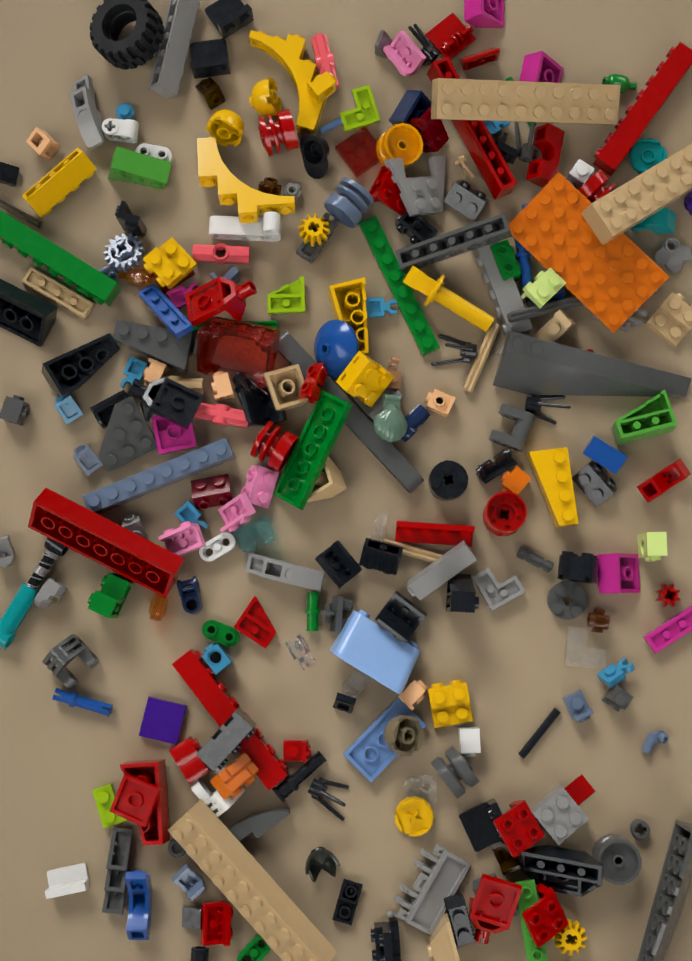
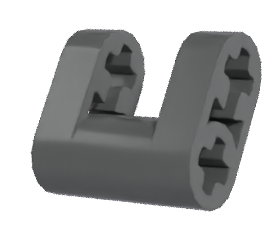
M501 404L498 413L501 416L514 420L515 424L511 435L492 430L489 440L514 451L523 452L536 416L514 406Z

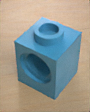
M212 643L204 649L205 654L202 657L215 674H219L233 662L219 643L216 645ZM214 652L221 654V661L219 663H215L212 660Z

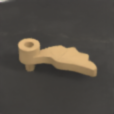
M461 155L454 162V165H461L464 173L471 180L475 176L468 166L465 165L467 162L465 156Z

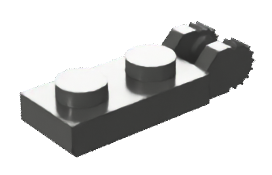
M327 212L323 215L325 217L324 222H327L330 214ZM338 219L333 220L329 226L330 234L326 235L327 241L339 224ZM321 240V245L315 242L313 247L310 241L307 244L303 241L296 254L312 264L327 241Z

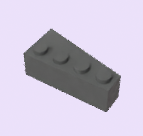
M116 320L113 339L117 344L187 374L194 340L192 333H187L177 339L167 328Z

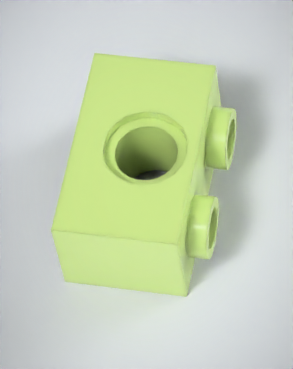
M645 532L637 535L638 558H644V562L661 560V557L668 556L667 532Z

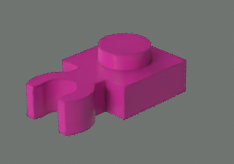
M192 283L188 289H185L184 285L166 292V296L177 309L187 306L186 294L192 292L198 284Z

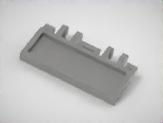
M436 844L432 851L438 856L423 848L420 850L422 856L432 860L430 866L416 859L413 863L418 868L429 873V875L420 872L412 886L414 889L404 884L400 886L404 893L412 896L410 902L398 895H395L393 898L394 901L409 909V911L400 908L397 917L431 936L446 911L444 898L455 895L471 866L468 861Z

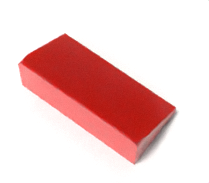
M494 47L460 58L463 71L498 60L500 49Z

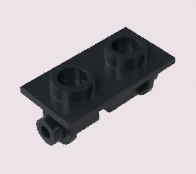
M509 449L506 451L502 450V452L493 457L494 462L489 459L483 464L478 465L476 475L486 484L515 466L517 462L511 457L512 454Z

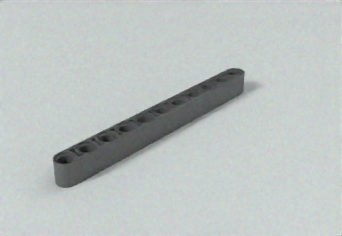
M286 330L271 342L274 348L291 366L299 364L305 380L308 368L312 364H317L315 360ZM327 374L323 386L318 384L317 386L323 391L353 405L344 424L409 493L414 491L424 481L423 477L391 442L382 440L376 434L374 424Z

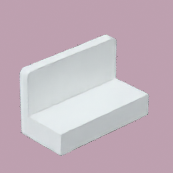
M86 863L48 870L49 888L45 890L46 899L86 891L90 887Z

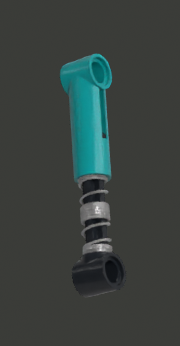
M47 538L44 544L46 550L42 560L38 561L39 564H36V567L33 569L34 573L32 576H29V581L22 583L0 619V647L3 649H7L16 636L15 632L34 603V599L39 592L38 588L41 587V582L49 574L50 567L54 566L53 562L68 551L69 548Z

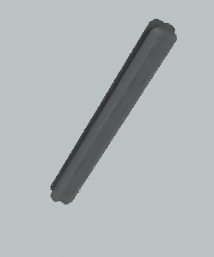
M573 296L548 302L541 309L536 305L511 311L507 314L508 322L513 323L583 304Z

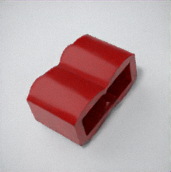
M191 736L169 750L189 784L211 771L196 756L202 747L197 738L193 739Z

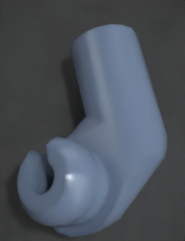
M109 266L98 269V271L114 281L119 278V272L116 269H112Z
M660 730L649 733L641 750L651 754L655 744H665L668 742V734Z

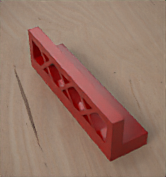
M397 521L395 541L456 546L464 540L468 547H472L475 526Z

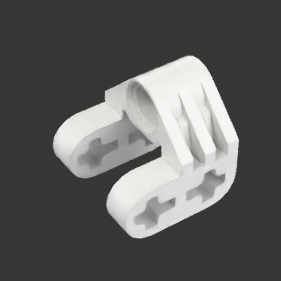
M225 764L221 770L219 768H216L215 772L217 774L220 773L228 765ZM200 780L191 789L219 817L243 794L246 786L245 784L241 786L243 791L235 798L229 796L226 800L221 797L218 790L212 793Z

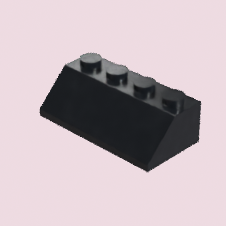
M0 279V327L41 347L55 323L58 307Z

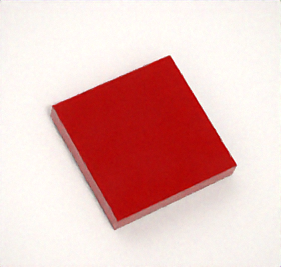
M124 773L109 812L140 826L147 827L162 788L129 773Z

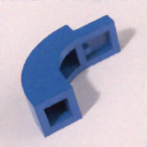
M141 870L126 872L125 881L129 894V911L126 926L128 939L149 940L152 915L151 877L147 875V872Z

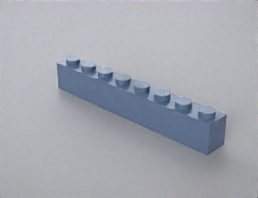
M223 438L82 497L87 509L100 514L233 460L235 456L227 438Z

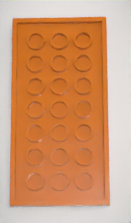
M558 172L509 223L512 236L545 269L548 270L551 267L566 282L564 287L614 334L669 279V276L624 233L602 245L581 214L592 203Z

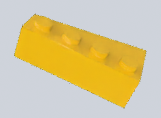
M366 278L329 286L327 295L334 319L342 320L353 328L358 339L359 351L367 356L369 348L365 291Z
M568 448L528 452L526 454L527 460L531 465L533 475L538 482L540 492L544 497L555 528L579 524Z

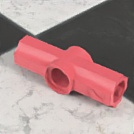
M322 33L315 34L311 38V44L315 54L314 60L317 65V73L322 75L326 71L328 73L331 72L336 78V89H338L339 82L335 72V60L333 53L330 52L327 36Z
M223 243L216 245H193L192 255L195 262L218 263L219 265L250 263V247L226 246ZM221 251L226 252L225 256L223 257L217 256V254Z
M201 403L193 418L210 421L220 426L249 427L243 410L234 409L224 404L211 405Z

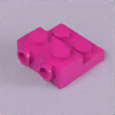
M157 414L151 417L159 455L197 447L193 420L189 428L185 429Z

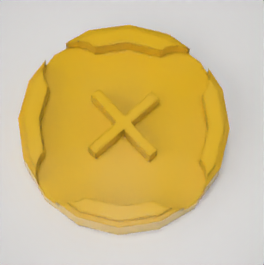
M407 797L396 806L395 824L402 833H406L408 836H422L431 829L433 824V808L429 802L421 797Z

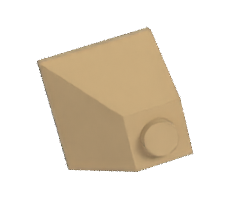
M299 364L263 374L276 410H289L303 406L308 402V398H298L301 386L304 383Z
M329 456L307 502L332 498L347 489L342 472Z
M445 912L432 936H429L430 945H427L429 957H434V961H460L448 914Z

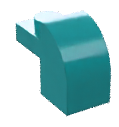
M663 208L630 228V230L633 232L651 230L656 235L674 233L676 214L670 209Z

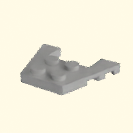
M432 156L428 158L431 176L406 178L402 158L384 161L386 167H389L393 174L391 177L393 182L397 183L401 191L399 195L409 216L439 214L443 212L445 156Z

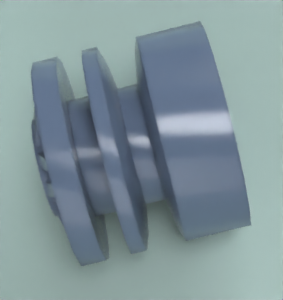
M344 177L341 179L340 185L336 186V193H331L324 202V207L340 223L349 228H355L362 219L361 212L366 213L368 207H371L374 203V199L356 181Z

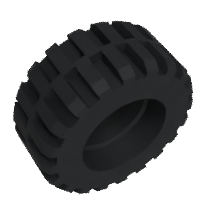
M103 0L104 3L102 5L99 4L96 8L97 12L93 14V22L90 23L92 45L116 68L127 70L129 68L135 69L138 65H145L148 59L151 60L154 57L153 54L158 52L160 49L159 44L163 41L161 34H164V26L159 13L148 0ZM136 21L133 31L126 38L118 41L121 30L127 24Z

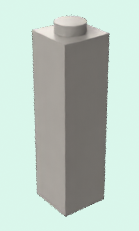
M463 540L407 580L409 586L407 590L413 598L416 596L420 601L477 559Z

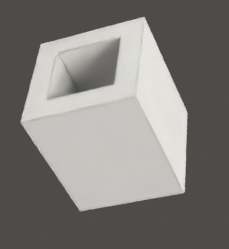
M579 159L568 174L567 180L571 184L575 183L579 190L591 177L595 168Z
M458 727L459 752L464 754L465 757H474L476 753H481L480 728Z

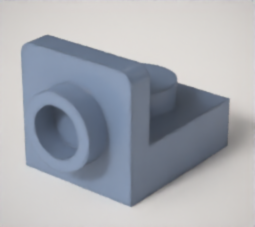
M88 443L86 445L81 444L74 450L73 458L87 476L103 465Z
M582 690L563 697L572 720L579 721L580 723L590 719L589 715L593 714V711L589 708Z

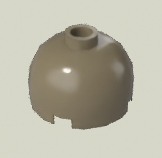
M398 715L386 724L384 740L392 752L401 756H412L414 751L420 749L424 731L423 728H420L419 723L421 722L419 719L410 715Z

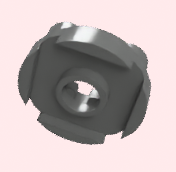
M561 581L549 590L547 605L556 617L570 620L581 616L587 605V596L584 588L573 581ZM566 594L572 599V603H569L568 606L562 601V597H566Z

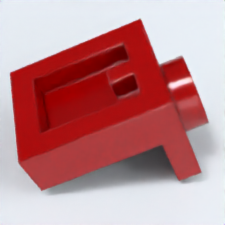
M307 740L283 741V761L307 762V757H311V745H307Z

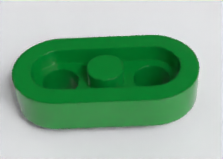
M209 620L202 627V633L207 639L228 647L235 646L240 640V633L237 629L216 620ZM210 626L215 628V632L212 634L208 631ZM228 633H231L233 635V639L231 641L227 640L226 635Z
M257 934L239 952L237 961H246L244 959L246 955L251 957L250 961H261L271 948L266 942L264 946H260L258 942L265 940Z

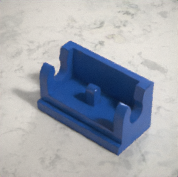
M592 436L583 451L585 456L614 474H617L628 457L596 436Z

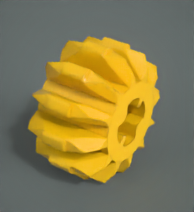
M315 213L314 218H311L308 214L307 220L301 219L302 225L298 226L300 231L299 237L304 238L305 244L310 241L313 247L315 242L321 245V240L327 241L326 235L330 234V229H328L329 222H324V216L318 219V215Z
M567 919L569 925L556 934L553 940H556L554 945L556 948H560L562 954L568 952L569 956H572L573 950L580 954L579 947L586 948L582 941H586L588 938L583 934L585 928L583 926L579 927L580 923L578 921L572 924L571 919ZM571 934L573 939L569 940L567 935Z

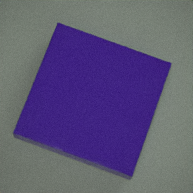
M149 696L139 736L177 745L187 705Z

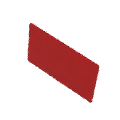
M582 774L564 788L577 805H580L595 792Z

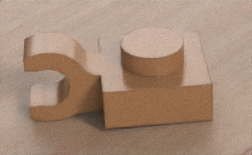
M392 356L388 362V369L386 370L394 376V379L387 386L386 390L396 392L400 389L402 372L397 371L399 357Z

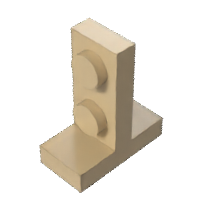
M559 309L554 314V317L533 336L555 342L576 323L564 310Z

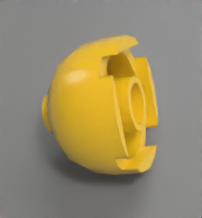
M273 78L258 81L254 85L249 97L250 106L263 117H267L269 114L271 117H275L277 112L282 111L281 96L277 97L276 91L279 89Z
M227 109L215 112L210 117L206 127V131L210 133L209 137H216V143L223 147H228V144L234 145L233 147L239 145L245 130L241 117Z

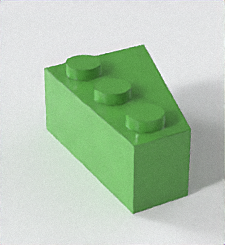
M664 389L652 399L647 400L638 408L633 409L615 421L611 429L617 446L673 432L677 426V421L666 390Z

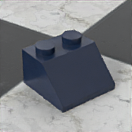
M407 90L390 117L389 122L393 126L400 123L411 125L410 120L412 118H420L431 107L432 102L422 90Z

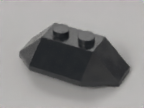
M543 845L528 848L521 853V871L527 874L530 879H534L536 885L542 883L548 888L551 887L555 892L583 897L602 886L603 864L587 852Z

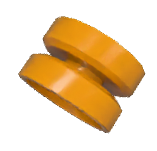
M405 123L395 124L378 139L376 146L377 157L384 166H386L384 161L387 159L402 158L405 169L419 159L423 150V141L418 130L412 125Z

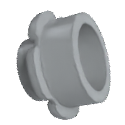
M288 183L283 190L284 196H294V199L297 200L302 193L300 191L301 187L297 183Z

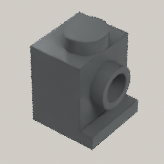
M615 685L608 689L602 701L619 712L620 709L625 710L633 696L618 685Z

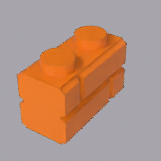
M243 752L212 778L210 783L218 790L223 799L226 800L229 796L235 798L243 791L241 789L243 784L247 787L256 779L254 775L259 769L251 762L248 755Z

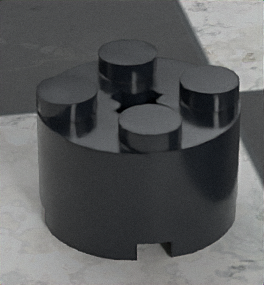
M445 460L438 463L432 469L428 478L430 492L441 501H452L459 498L468 485L466 470L454 461ZM448 477L451 478V479H452V480H451V483H452V484L449 483L448 485H445V484H444V482H445V479H444V478H446V479H447Z
M562 551V555L559 556L557 579H569V581L581 583H597L599 559L591 553H581V556H578L574 552Z

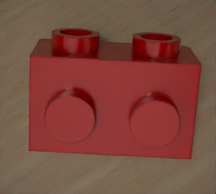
M225 900L202 902L200 941L202 946L216 944L230 946V940L233 937L231 928L233 907Z

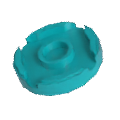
M642 139L631 148L629 163L634 171L641 174L667 158L666 149L655 139Z

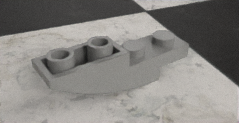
M86 75L73 82L74 92L70 93L82 138L87 149L92 150L104 144L105 141L101 112L96 109L92 78Z
M249 553L245 572L321 591L326 573L255 553Z

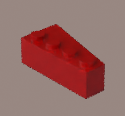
M165 759L130 761L120 764L123 773H129L162 788L148 826L138 825L143 846L166 843L170 840V833L167 831L169 829Z

